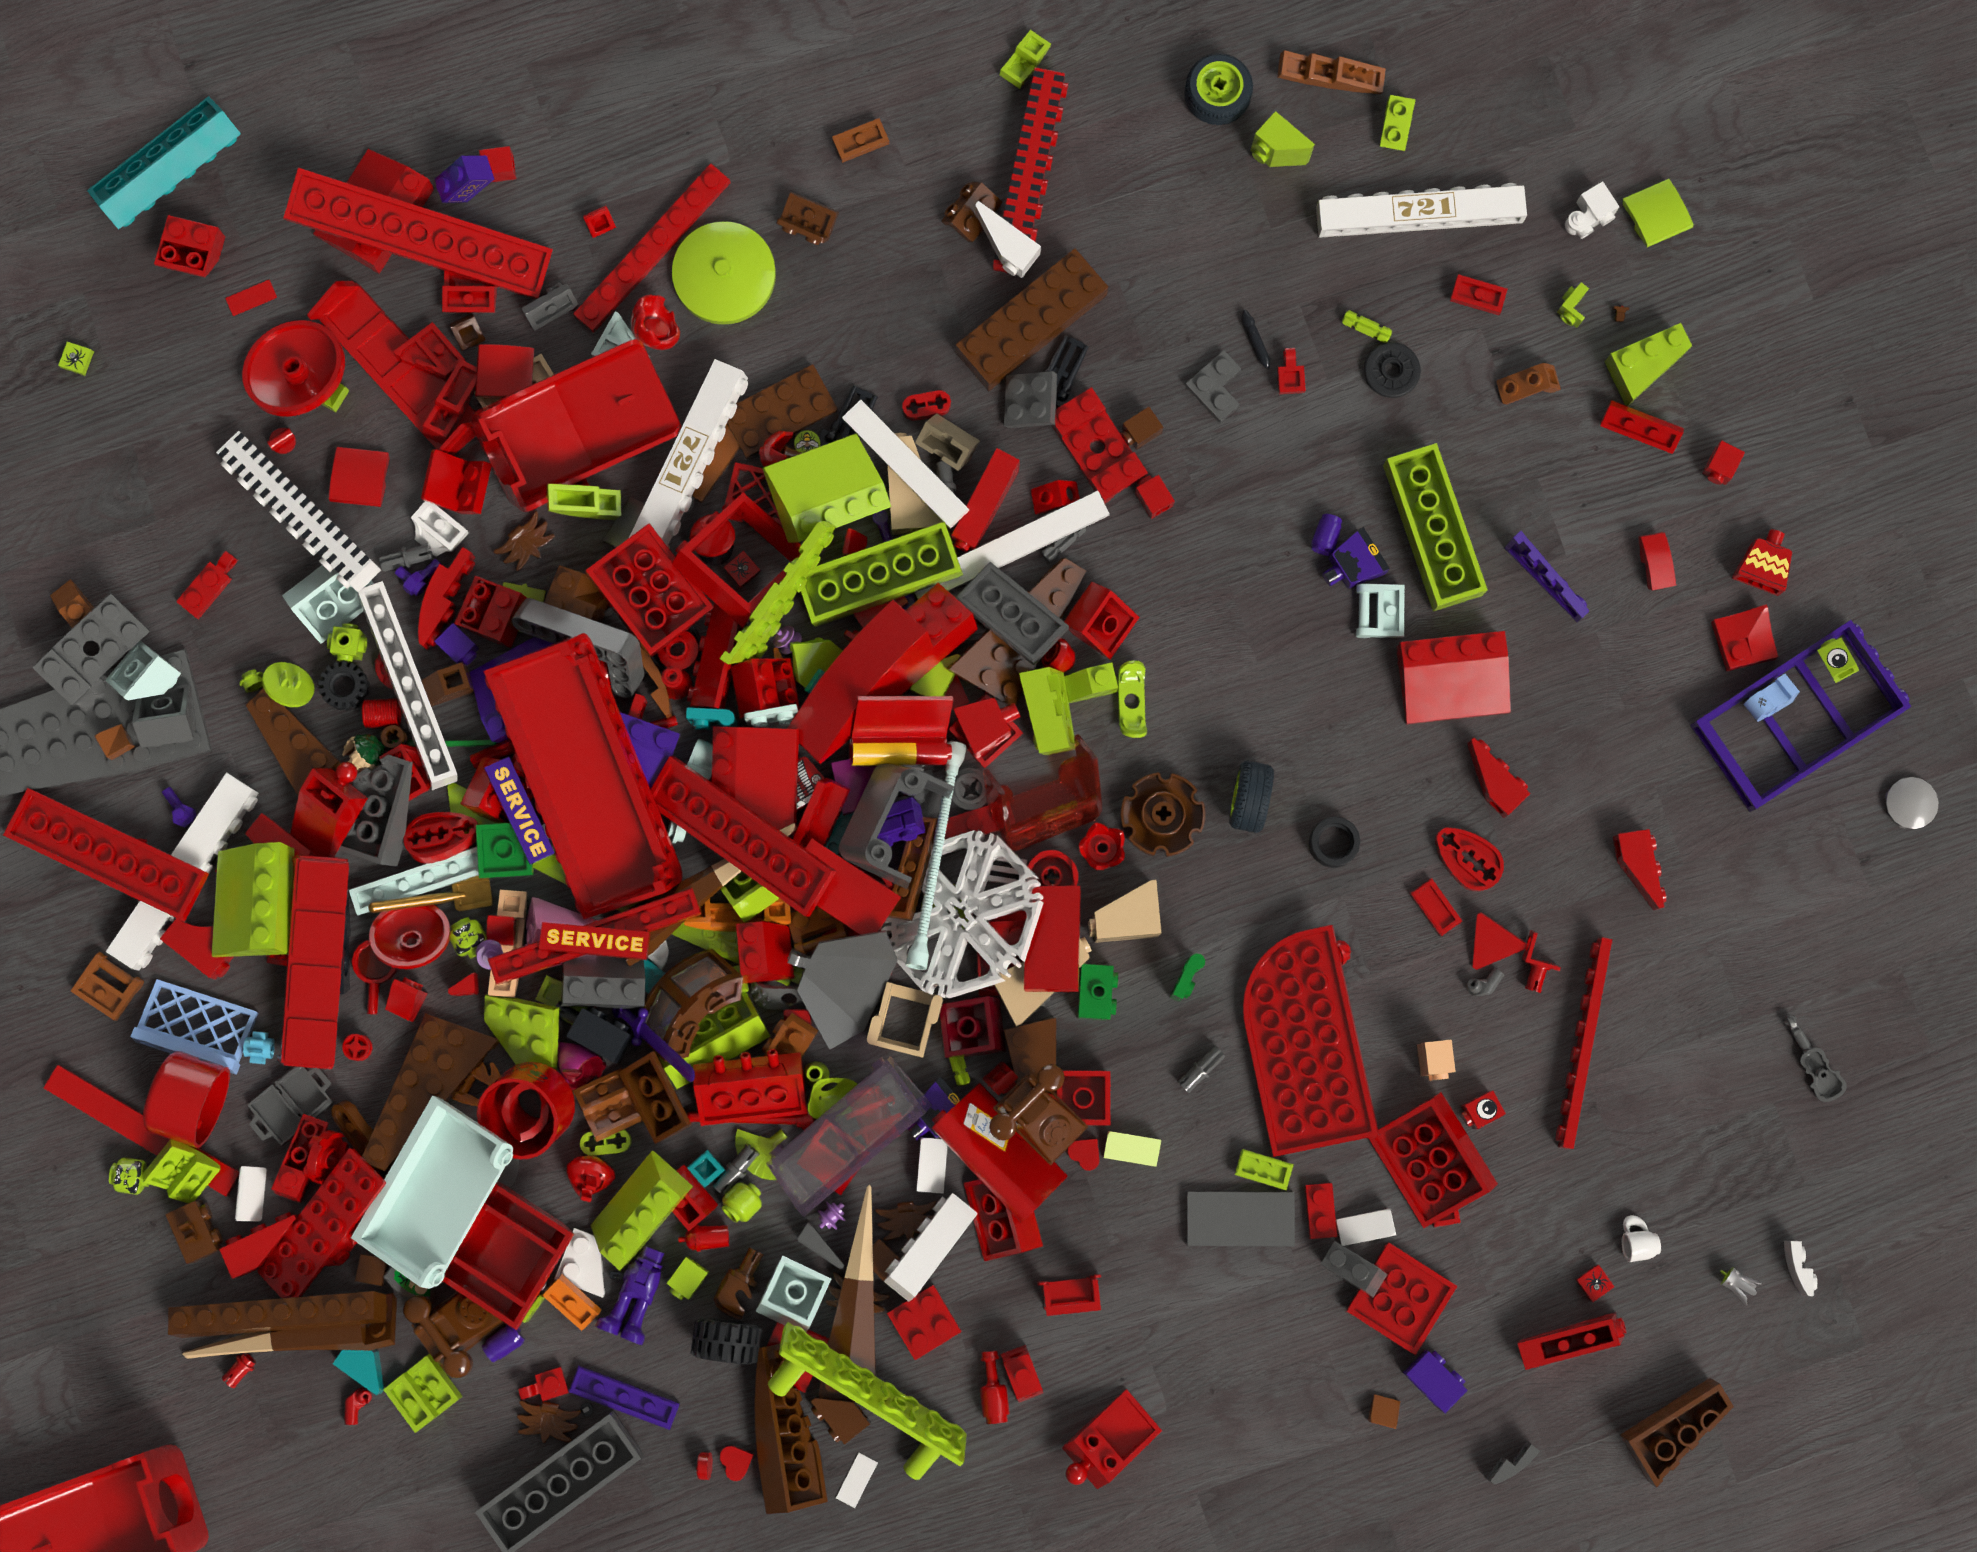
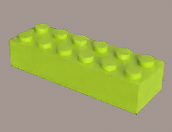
M1437 443L1387 458L1383 467L1433 612L1483 596L1488 589Z
M944 521L816 566L806 576L807 583L801 590L811 622L815 627L853 613L861 612L935 586L938 582L941 584L964 575Z

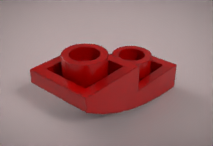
M1665 532L1639 536L1641 562L1646 565L1648 589L1657 590L1676 586L1672 555Z

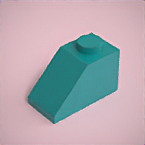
M377 1349L370 1351L342 1350L333 1362L334 1366L373 1394L379 1395L384 1391L381 1362Z

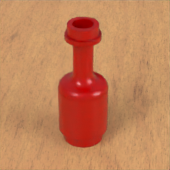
M981 1352V1361H985L987 1384L980 1389L983 1418H986V1424L1008 1422L1007 1415L1010 1412L1007 1387L1004 1384H1000L997 1377L996 1359H1000L998 1352Z

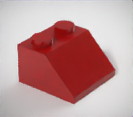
M1091 582L1064 622L1069 625L1068 630L1076 638L1111 660L1140 617L1112 590Z
M764 921L736 924L740 974L743 976L742 984L794 979L793 965L787 962V957L791 951L789 926Z

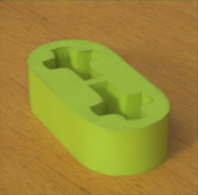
M622 1130L618 1132L621 1133V1137L626 1138V1143H622V1148L618 1149L617 1144H608V1139H615L617 1137V1133L602 1139L604 1140V1145L596 1146L595 1151L591 1152V1148L585 1145L586 1142L590 1141V1136H593L592 1132H588L582 1136L580 1148L585 1154L593 1156L622 1153L630 1148L632 1138L628 1131Z

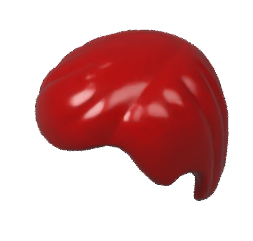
M650 294L641 297L636 302L631 315V331L634 337L640 340L644 346L656 350L670 349L680 338V329L675 322L674 312H670L665 308V298L663 296Z

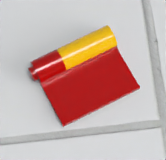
M857 696L849 745L850 765L878 766L887 763L894 765H946L947 760L952 758V746L947 744L946 735L953 705V696Z

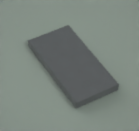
M991 562L955 597L973 613V616L1033 666L1069 629V625Z
M1187 1192V1246L1295 1247L1294 1192Z

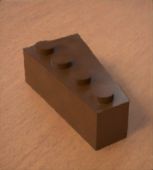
M264 688L246 704L247 709L298 796L312 768H331L336 772V768L342 762L287 706L271 699Z
M1056 1018L1004 1030L1013 1072L1018 1076L1016 1084L1030 1070L1038 1076V1072L1045 1065H1056Z
M1709 1378L1623 1432L1620 1436L1647 1481L1657 1488L1670 1470L1673 1471L1680 1464L1679 1461L1690 1450H1693L1699 1444L1698 1441L1707 1432H1710L1734 1406L1721 1384Z

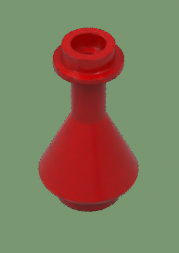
M668 667L662 673V682L666 686L670 699H682L688 695L689 688L692 686V680L686 671L680 670L677 667Z

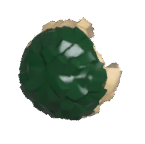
M356 735L347 741L342 755H349L350 760L348 762L353 763L358 773L366 768L373 770L382 764L379 757L385 754V747L373 735Z

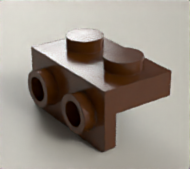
M970 182L961 189L960 197L957 201L949 205L945 210V217L941 222L944 225L952 226L965 240L973 243L983 229L975 214V204L979 201L993 212H996L1003 202L982 182Z
M791 192L782 216L778 218L776 224L781 225L784 232L796 235V233L806 236V241L819 245L820 242L825 243L829 241L839 212Z

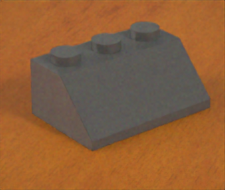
M586 954L562 963L561 1006L641 1009L644 1007V960L629 966L625 958Z

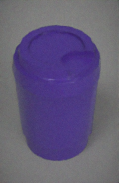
M1332 514L1322 515L1311 542L1314 552L1330 556L1335 551L1342 527L1341 518Z
M506 1324L481 1345L484 1353L493 1363L498 1359H502L524 1343L525 1338L521 1335L520 1328L515 1330Z

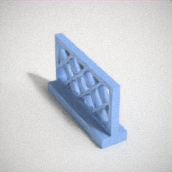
M156 979L137 1027H134L130 1037L136 1043L170 1054L181 1051L226 1066L230 1069V1073L237 1075L245 1038L250 1036L259 1013ZM160 989L171 990L175 999L160 1006L157 999ZM176 992H177V993H180V994H183V995L180 996V997H178L177 994H176ZM190 997L195 998L200 1007L185 1014L180 1002ZM201 1001L208 1002V1004L203 1006ZM177 1004L182 1016L168 1022L163 1010ZM215 1005L222 1007L225 1016L211 1022L205 1010ZM226 1009L232 1010L233 1012L228 1014ZM160 1012L165 1024L155 1029L147 1027L146 1024L149 1016ZM202 1012L208 1024L193 1030L188 1018ZM240 1013L250 1016L246 1026L238 1030L235 1029L231 1021L232 1017ZM185 1020L190 1032L181 1037L175 1036L170 1027ZM228 1020L233 1032L218 1039L213 1026ZM210 1028L215 1041L206 1045L199 1044L196 1034ZM167 1029L169 1034L162 1032V1030ZM241 1033H243V1035H242V1037H241V1040H240V1038H239L238 1035L241 1034ZM234 1036L239 1044L235 1055L224 1052L221 1045L222 1042ZM193 1037L194 1042L187 1039ZM215 1045H218V1047H219L220 1050L215 1049V1048H212V1047L215 1046Z

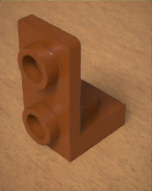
M1547 363L1535 365L1497 380L1502 403L1506 405L1542 391L1554 393L1561 390L1554 365Z

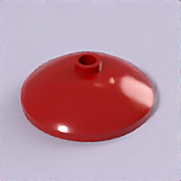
M435 905L383 911L375 918L369 932L370 946L374 955L384 964L398 969H414L431 963L444 952L450 940L449 921L443 911Z

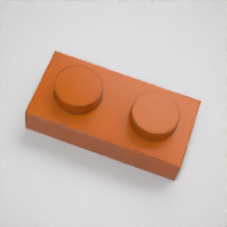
M563 1274L542 1294L544 1298L581 1331L602 1310Z

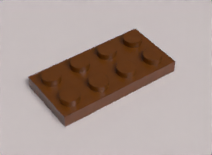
M812 364L737 403L736 412L731 419H728L727 424L747 459L759 453L760 447L764 446L765 440L778 431L793 432L795 434L832 415L838 409L815 366Z

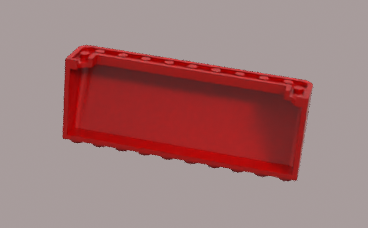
M582 633L485 670L486 685L492 691L496 710L503 718L506 726V735L513 743L516 760L523 768L526 784L533 793L536 809L544 820L546 834L552 840L556 859L562 865L566 884L572 890L576 909L581 913L583 920L666 893L679 884L683 879L682 868L589 636Z

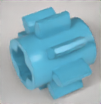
M253 1031L252 1037L245 1038L243 1054L244 1057H250V1063L266 1064V1058H273L275 1040L268 1038L269 1033Z

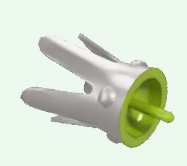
M1734 1267L1728 1273L1720 1270L1725 1275L1721 1284L1732 1290L1747 1306V1297L1740 1289L1754 1296L1757 1294L1754 1283L1762 1284V1282L1742 1275Z

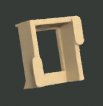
M887 982L879 1015L874 1016L871 1020L867 1042L871 1045L923 1058L931 1025L935 1024L939 1018L943 1002L942 997ZM891 996L930 1005L920 1046L881 1037Z

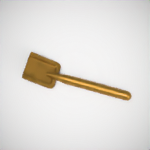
M475 876L452 884L453 893H436L372 902L368 905V910L376 913L441 904L453 900L458 911L492 906L493 899L489 878L480 879L479 876Z

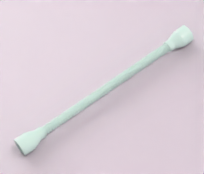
M950 741L947 744L952 746V758L947 760L945 782L954 786L958 769L965 758L966 745ZM953 791L949 799L943 796L941 798L935 840L925 885V895L919 918L918 934L914 938V943L908 951L906 966L912 969H927L929 958L927 928H929L932 902L935 895V886Z

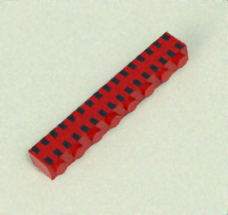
M1036 67L1034 69L1003 215L1004 220L1034 242H1036L1038 229L1034 228L1035 219L1040 220L1043 204H1039L1040 195H1046L1048 180L1044 179L1045 171H1051L1053 156L1049 155L1050 147H1056L1058 131H1054L1056 122L1061 123L1064 107H1059L1061 98L1066 99L1069 83L1064 82L1065 73ZM995 252L993 270L1006 272Z

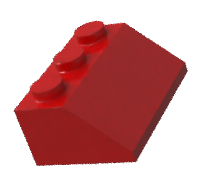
M980 1179L964 1183L969 1206L978 1213L973 1221L984 1262L1043 1246L1034 1212L1020 1223Z

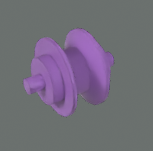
M785 626L778 630L773 644L776 648H781V652L787 655L792 653L790 651V643L801 642L802 636L800 633L794 632L792 626Z
M485 940L476 949L477 961L485 969H491L488 958L503 954L501 945L494 940Z
M826 1201L828 1208L824 1212L818 1210L820 1214L818 1218L822 1221L818 1226L822 1229L826 1225L829 1229L833 1227L837 1230L835 1223L839 1219L846 1221L843 1218L845 1213L841 1210L845 1205L841 1202L837 1206L834 1202L830 1204Z

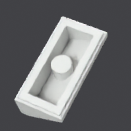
M921 1137L917 1191L944 1193L948 1145L942 1139Z
M241 1166L236 1204V1221L262 1220L266 1168Z

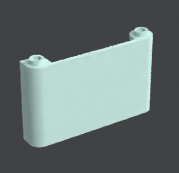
M432 1096L385 1177L386 1185L365 1212L351 1239L419 1287L429 1289L438 1286L444 1279L446 1269L505 1166L511 1162L513 1158L512 1145L443 1099Z

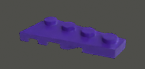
M1522 531L1515 535L1504 549L1576 622L1580 621L1589 612L1585 600L1571 590L1567 582L1559 576Z

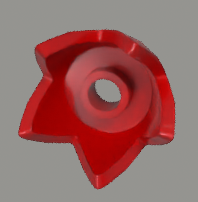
M778 431L765 440L764 446L760 447L759 450L761 463L764 467L787 459V456L780 453V451L793 437V432Z
M1094 823L1079 843L1081 855L1096 870H1104L1120 864L1125 858L1123 848L1125 841L1124 832L1117 828H1108L1103 824ZM1103 843L1107 846L1105 853L1098 851L1097 847L1099 844Z

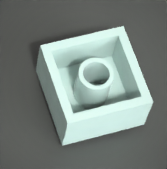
M782 1256L756 1312L783 1325L789 1322L807 1332L831 1278Z

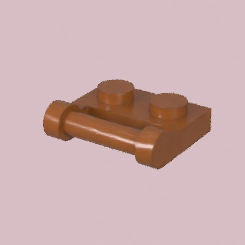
M817 906L810 917H805L798 911L791 913L789 927L795 950L807 955L808 952L813 951V949L815 950L819 942L849 937L846 925ZM833 928H836L837 930L835 932L810 940L805 943L803 941V939L814 936L816 934L825 932Z
M98 952L73 986L71 992L112 1020L117 1021L135 994L142 988L144 980L138 976L134 978L107 960L105 954ZM98 969H103L128 987L124 993L96 975Z

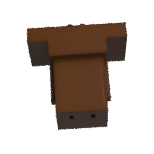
M1623 305L1612 307V310H1615L1616 313L1615 322H1624L1625 313L1629 311V307H1624Z

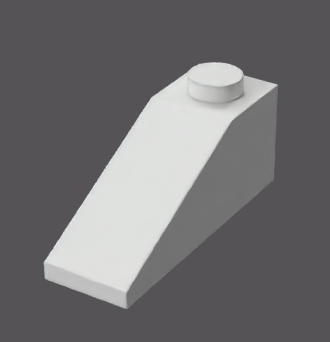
M978 201L975 204V214L1000 262L1003 264V269L1012 276L1017 274L1022 278L1040 255L1041 246Z

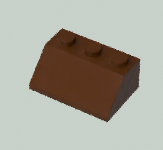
M655 1051L619 1072L655 1144L678 1134L692 1125Z

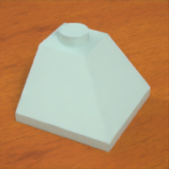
M140 640L105 681L126 700L165 694L168 689L176 684L181 673Z

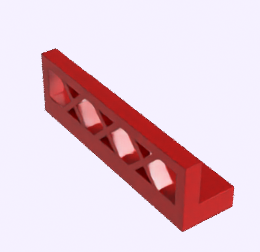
M830 778L818 780L793 840L804 848L811 839L826 847L851 789Z

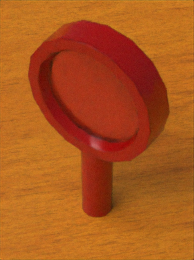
M367 940L354 951L352 966L357 977L369 983L367 1014L378 1015L379 984L390 980L397 972V968L381 962L374 955L370 941Z

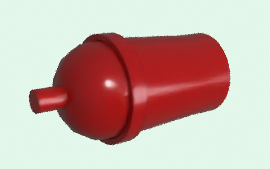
M696 1225L690 1231L687 1230L685 1237H678V1241L686 1242L689 1249L696 1250L697 1252L729 1247L728 1225Z

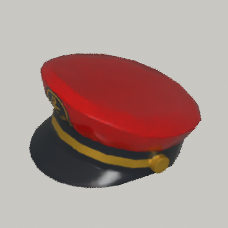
M712 514L699 518L693 524L690 530V540H692L691 535L699 526L705 528L708 525L706 522ZM727 520L694 550L704 562L710 565H721L730 558L735 541V530L731 522Z

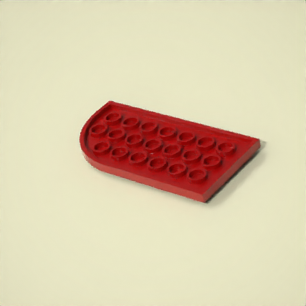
M1328 925L1290 935L1271 947L1258 961L1248 980L1243 1003L1245 1028L1273 1157L1379 1136L1333 925Z

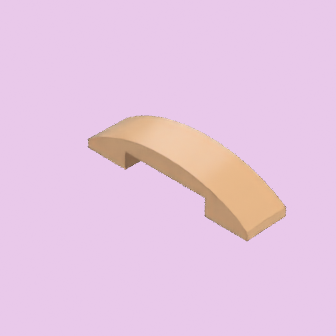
M500 890L497 916H508L516 919L514 946L501 945L503 953L523 947L527 892ZM490 971L488 995L515 998L519 978L496 985L492 971Z

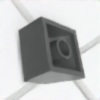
M190 684L173 686L162 695L136 699L132 724L141 748L158 747L171 743H185L194 740L196 719Z

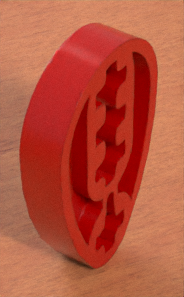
M434 812L423 814L415 818L407 826L403 837L404 846L411 857L420 863L430 864L446 860L466 850L477 841L476 825L479 824L474 818L460 813ZM467 827H472L468 834L464 833L467 831ZM443 832H446V833H447V834H444L443 839H439V837L442 836V833H443ZM429 835H433L431 841L427 842L426 840L429 839ZM420 837L421 839L418 840V844L414 845L413 843L416 842V838Z
M1447 827L1436 834L1435 844L1439 857L1450 875L1462 887L1470 891H1484L1493 887L1500 880L1504 871L1503 857L1499 850L1490 842L1474 833ZM1442 834L1445 836L1451 834L1453 836L1451 841L1458 849L1451 844L1444 846L1442 844L1444 841L1443 837H1441ZM1471 851L1473 853L1472 860L1475 862L1481 860L1483 862L1481 867L1486 871L1492 869V877L1494 879L1485 881L1482 878L1484 873L1481 870L1474 872L1472 870L1474 867L1472 862L1464 863L1462 861L1464 859L1462 852L1468 853Z

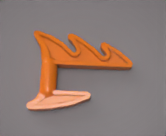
M484 1062L478 1068H475L466 1078L464 1085L451 1099L471 1106H478L480 1099L468 1092L475 1079L488 1086L495 1082L501 1076L496 1065L493 1062L490 1063V1076Z

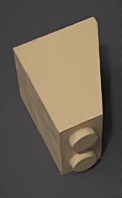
M1151 880L1094 912L1093 919L1088 921L1089 937H1094L1095 943L1159 937L1161 934L1157 881Z

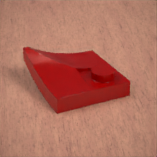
M1767 604L1734 615L1714 619L1711 622L1726 671L1776 660L1779 657L1773 639Z

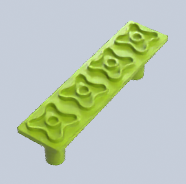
M789 1322L785 1324L779 1349V1355L784 1357L785 1360L768 1381V1386L773 1393L778 1396H785L805 1371L921 1442L903 1465L906 1474L915 1480H920L940 1455L958 1466L964 1463L966 1432L959 1425L948 1422L938 1412L922 1406L914 1397L906 1396L898 1391L893 1384L877 1378L869 1369L856 1365L848 1356L832 1350L824 1341L811 1337L801 1327L794 1326Z

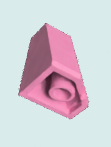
M532 897L526 919V929H528L527 944L524 946L540 941L542 922L583 926L597 920L593 918L583 920L582 915L577 912Z

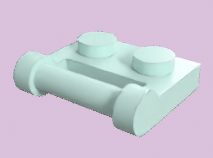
M1358 584L1356 586V593L1359 594V628L1356 629L1357 638L1404 637L1405 585ZM1369 594H1377V628H1369Z

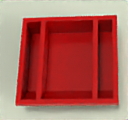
M497 1181L446 1269L442 1281L507 1325L518 1330L574 1233L563 1222Z

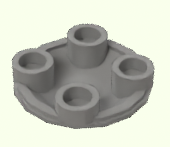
M1915 777L1900 779L1885 794L1888 813L1900 828L1916 829L1924 827L1932 822L1937 814L1939 804L1937 794L1932 786L1923 779Z

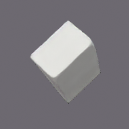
M1391 1209L1336 1219L1342 1246L1396 1235Z

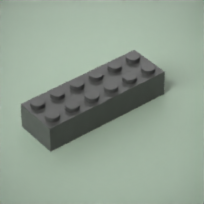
M613 1411L475 1513L502 1552H515L642 1459L644 1454Z

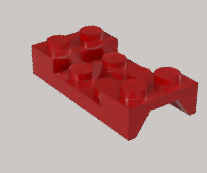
M1092 387L1056 409L1055 425H1052L1053 429L1095 492L1099 491L1104 504L1109 502L1117 493L1148 476L1147 470L1121 436L1106 413L1105 406ZM1100 441L1104 444L1105 450L1102 453L1096 454L1090 449L1091 443Z

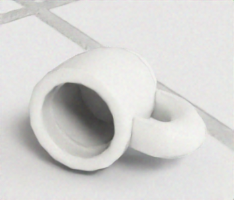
M1634 1215L1627 1216L1623 1222L1625 1233L1622 1236V1251L1625 1259L1628 1262L1651 1259L1660 1254L1661 1243L1659 1236L1656 1233L1649 1232L1646 1223L1640 1217ZM1631 1226H1639L1643 1231L1630 1232L1629 1228Z

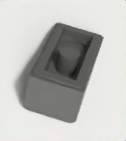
M808 1222L798 1237V1241L839 1269H843L845 1264L813 1225Z

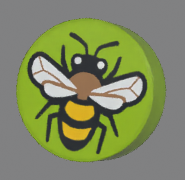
M802 431L796 436L794 446L796 451L804 453V451L820 447L821 443L816 433Z

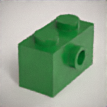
M1083 964L1081 966L1078 1019L1109 1021L1111 1015H1116L1117 999H1112V988L1118 987V972H1113L1114 966Z

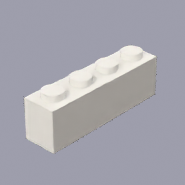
M953 1193L947 1199L943 1196L933 1208L936 1213L932 1219L925 1218L917 1229L920 1234L916 1240L910 1238L901 1250L905 1254L900 1261L894 1259L885 1271L889 1275L884 1282L908 1302L918 1294L978 1214Z

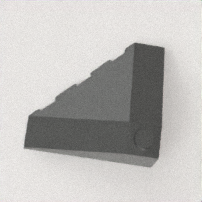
M387 755L380 759L381 765L373 770L369 768L364 769L352 781L351 785L365 795L368 800L340 846L339 851L381 865L398 866L404 845L403 837L406 832L413 762Z

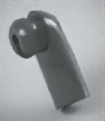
M1493 968L1486 979H1470L1467 982V990L1473 996L1491 995L1505 975L1500 970Z

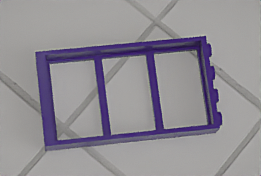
M1852 620L1843 624L1690 725L1749 812L1767 803L1911 707L1906 692L1898 688L1893 681L1894 675L1890 669L1882 665L1878 659L1879 654L1872 645H1868L1864 639L1863 630L1858 624H1854ZM1841 635L1893 708L1855 734L1851 731L1803 661L1822 648L1821 645L1824 642L1833 638L1837 639ZM1795 666L1845 740L1806 765L1773 716L1764 718V723L1797 769V772L1760 796L1709 722L1745 698L1749 699L1756 694L1757 690Z

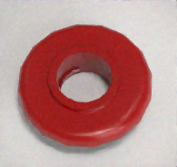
M685 631L660 650L658 657L667 668L677 667L683 670L690 667L696 661L698 643L690 632ZM676 643H683L685 646V651L680 656H673L671 654V647Z

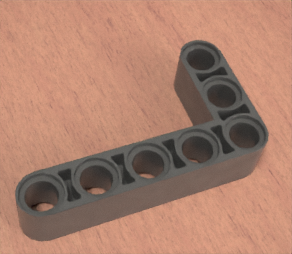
M526 598L512 618L511 622L517 630L553 644L582 633L587 634L593 643L598 659L608 664L612 690L623 698H631L644 678L640 643L635 636L628 632L531 598Z

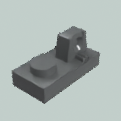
M558 282L549 289H546L547 295H543L521 308L534 331L579 306L567 283L562 285Z

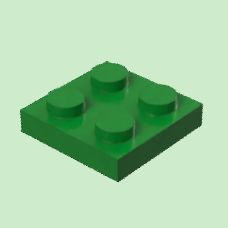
M510 823L476 825L480 879L534 875L533 864L529 865Z

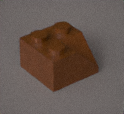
M561 565L557 569L544 601L546 604L602 623L605 616L604 611L609 606L585 574Z

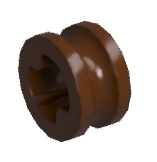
M390 725L382 731L381 741L389 750H392L401 744L406 745L408 737L399 726ZM396 732H398V742L393 741V744H391L390 735H396Z

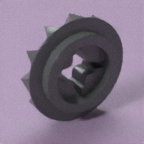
M974 768L959 771L955 777L952 795L953 802L958 807L967 811L981 808L988 802L991 795L989 778L982 771ZM977 780L975 790L979 797L970 794L964 799L966 789L961 782L970 786Z

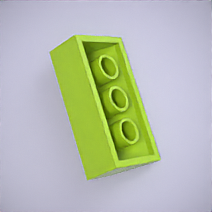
M747 992L741 994V1001L728 1004L714 1014L708 1013L698 1024L700 1029L691 1044L689 1057L683 1059L692 1068L693 1064L713 1062V1058L717 1055L723 1056L724 1061H728L771 1037ZM659 1057L664 1070L676 1089L690 1083L669 1062H664Z
M650 1152L591 1224L599 1252L619 1271L635 1257L693 1187L656 1152Z

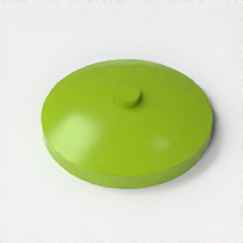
M714 222L696 229L680 244L673 260L672 279L678 298L693 315L714 324H734L752 317L764 307L774 289L776 270L771 250L759 234L738 223Z

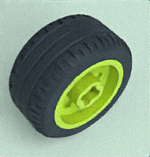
M1222 53L1207 55L1197 61L1187 75L1184 90L1185 101L1193 115L1204 123L1207 122V124L1211 125L1229 124L1240 118L1247 110L1253 93V81L1248 68L1238 58Z
M1244 761L1240 764L1229 816V824L1232 828L1253 833L1263 830L1274 779V769L1270 765L1251 761Z

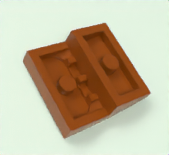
M622 1068L573 1090L596 1142L643 1121L619 1074Z

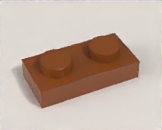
M880 118L832 136V141L842 163L889 144V139Z

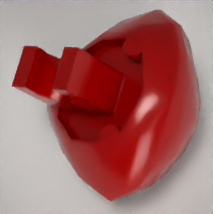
M593 1155L576 1157L567 1164L568 1179L580 1200L591 1202L593 1194L607 1188L616 1178L613 1168L601 1158Z

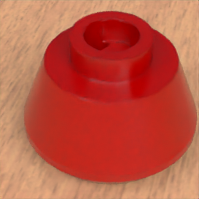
M1060 638L1042 657L1043 667H1051L1061 672L1070 670L1075 664V652L1065 639Z

